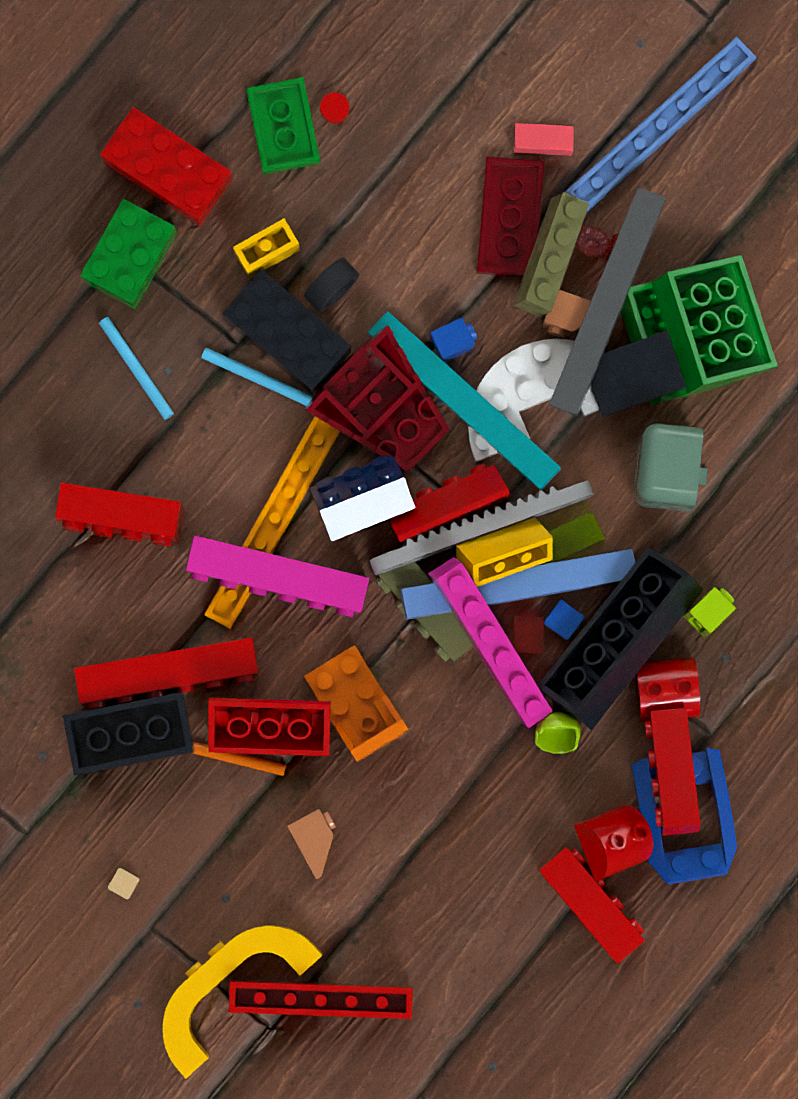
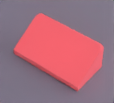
M515 123L514 153L572 156L574 126Z

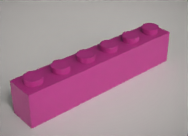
M195 535L185 569L186 572L191 573L190 578L194 580L208 582L209 577L220 580L219 585L223 587L237 589L238 584L249 587L248 592L266 597L267 591L278 594V600L295 604L296 598L308 601L307 607L323 611L325 605L337 608L336 614L352 618L354 612H362L369 583L368 577Z
M453 557L428 573L518 720L527 728H530L553 712L462 562Z

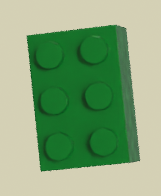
M123 199L80 275L83 282L136 310L178 234L176 227Z

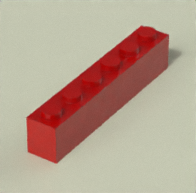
M253 638L74 668L79 703L81 705L87 704L88 709L106 707L105 701L117 699L118 704L134 702L135 696L147 694V699L164 696V691L176 689L177 693L195 691L194 686L206 684V689L224 686L223 681L235 679L236 684L254 681V675H259Z
M231 980L229 1013L412 1019L413 986Z

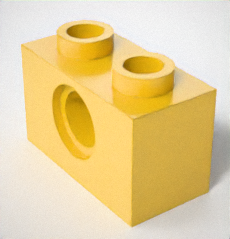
M285 218L237 244L233 247V251L248 279H251L261 269L265 271L300 251V246Z

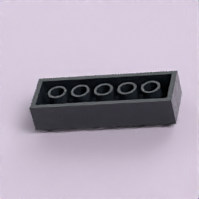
M648 547L537 685L538 688L550 701L592 730L702 593V587L691 574Z

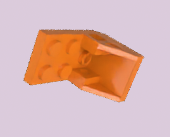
M355 645L304 676L319 701L331 702V722L356 762L361 761L408 732L404 721L383 692Z

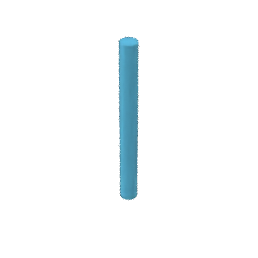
M109 317L102 319L99 325L163 419L170 418L174 415V412Z
M207 347L202 354V359L305 406L313 398L308 393Z

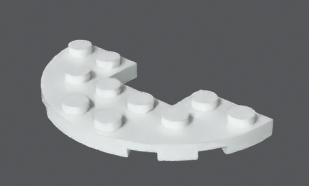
M547 339L532 342L511 351L487 372L479 384L477 392L530 439L519 412L552 398L575 341ZM591 384L581 406L583 416L599 410ZM468 426L469 442L475 463L498 454L492 446Z

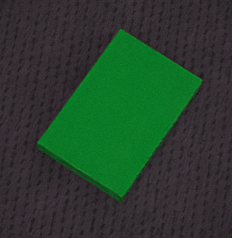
M304 77L246 88L263 175L321 164Z

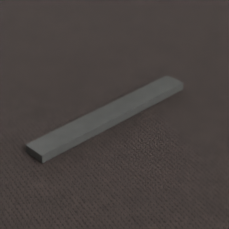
M641 188L637 189L549 402L550 407L578 416L665 205L666 197Z

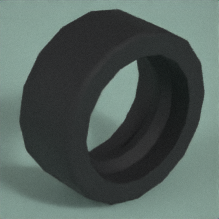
M344 257L339 258L311 283L304 293V298L319 313L324 312L352 287L359 277V272Z

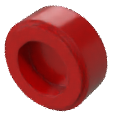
M340 93L327 94L320 104L322 117L327 122L333 124L343 122L348 117L350 111L347 98Z

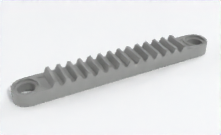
M584 481L559 491L552 486L545 492L541 490L534 496L530 494L523 500L519 498L512 504L508 502L502 508L497 506L491 512L486 510L480 516L475 514L469 520L464 518L458 524L453 522L447 528L442 526L436 532L431 530L425 536L420 534L413 541L409 538L402 544L401 548L371 559L370 564L374 574L379 575L454 548L457 544L575 504L593 496L594 493L589 481Z

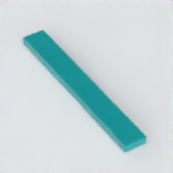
M388 311L368 331V335L372 337L386 325H389L393 336L403 349L407 360L415 373H417L422 384L540 491L561 470L557 463Z

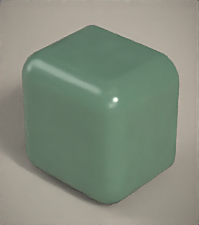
M652 424L646 428L638 442L633 489L634 499L639 505L690 512L696 505L698 485H706L708 469L700 467L703 428L667 424Z

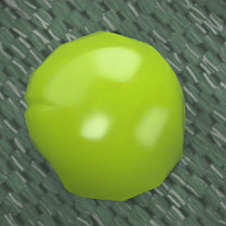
M562 712L551 713L537 723L535 744L543 751L553 754H564L574 751L578 747L581 735L580 724L576 718Z

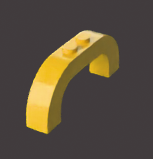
M265 925L254 927L235 936L226 945L220 941L208 952L211 958L205 964L201 965L198 961L185 973L188 979L172 995L163 1018V1040L166 1051L174 1066L185 1079L210 1057L196 1040L191 1028V1016L197 1003L245 959L257 953L269 952L279 955L289 963L299 976L302 975L323 956L321 951L308 938L295 930L283 926Z

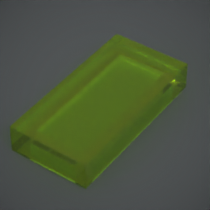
M593 512L549 532L553 537V560L549 562H557L605 539Z

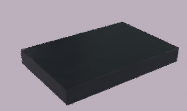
M668 331L603 353L591 382L602 417L688 388Z

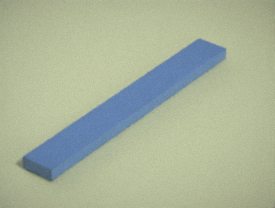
M736 36L565 193L589 203L586 212L588 213L752 64L757 57Z
M633 549L542 564L478 586L477 588L487 605H494L620 583L635 564ZM434 583L400 590L406 620L452 612Z

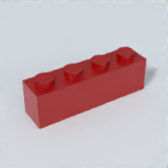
M687 709L650 711V720L644 721L646 739H651L652 750H648L649 768H655L656 779H651L652 796L658 797L659 808L654 809L656 827L662 826V835L699 832L701 824Z
M564 847L540 867L538 871L613 961L618 964L645 941L641 936L644 929L634 918L628 920L621 911L625 907L614 894L608 897L602 890V887L605 886L602 879L595 882L592 873L589 874L582 866L586 861L575 848L570 851L567 847Z

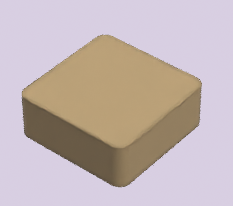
M119 868L108 889L125 899H130L140 879L128 871Z

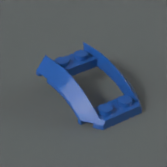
M706 748L705 751L692 753L696 785L711 783L720 832V844L664 853L660 826L656 827L654 809L657 806L651 789V779H656L655 768H649L647 758L631 765L640 813L646 819L653 837V851L648 859V864L659 873V876L667 885L727 875L737 850V842L720 750Z

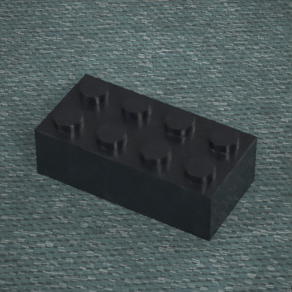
M262 269L222 313L224 320L311 395L317 392L320 386L351 353V345Z
M182 692L63 716L73 773L76 776L195 753L185 695Z

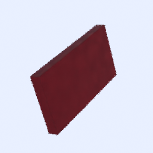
M486 156L477 274L523 278L539 234L545 161Z

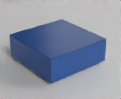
M561 599L543 624L565 641H568L585 616Z

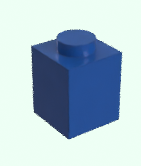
M460 318L430 332V339L439 358L447 362L473 350L475 347L474 340L477 339V335L472 324H465L463 318Z

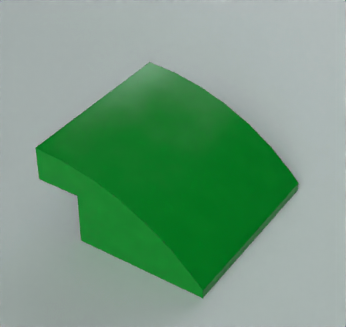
M742 255L669 271L650 283L630 287L621 309L630 342L634 343L668 331L688 387L651 400V406L701 393L778 367Z

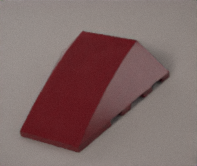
M386 325L360 345L320 386L304 409L380 456L389 457L393 455L398 466L407 472L450 430L433 400L424 389L417 373H415L407 360L403 349L397 343L389 325Z

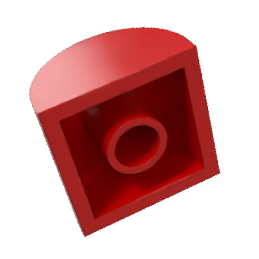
M694 657L647 661L634 676L639 722L649 721L650 711L686 708L688 718L700 716V688Z
M630 805L619 806L574 824L595 882L645 862L652 854L653 837L650 827L644 816Z

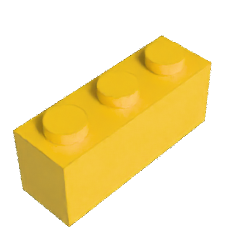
M533 517L457 544L456 559L462 562L476 587L553 560V537Z

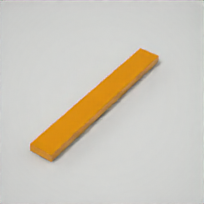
M314 416L242 547L269 554L274 553L339 436V430ZM239 584L237 589L220 586L204 615L231 630L251 594L248 592L249 587Z

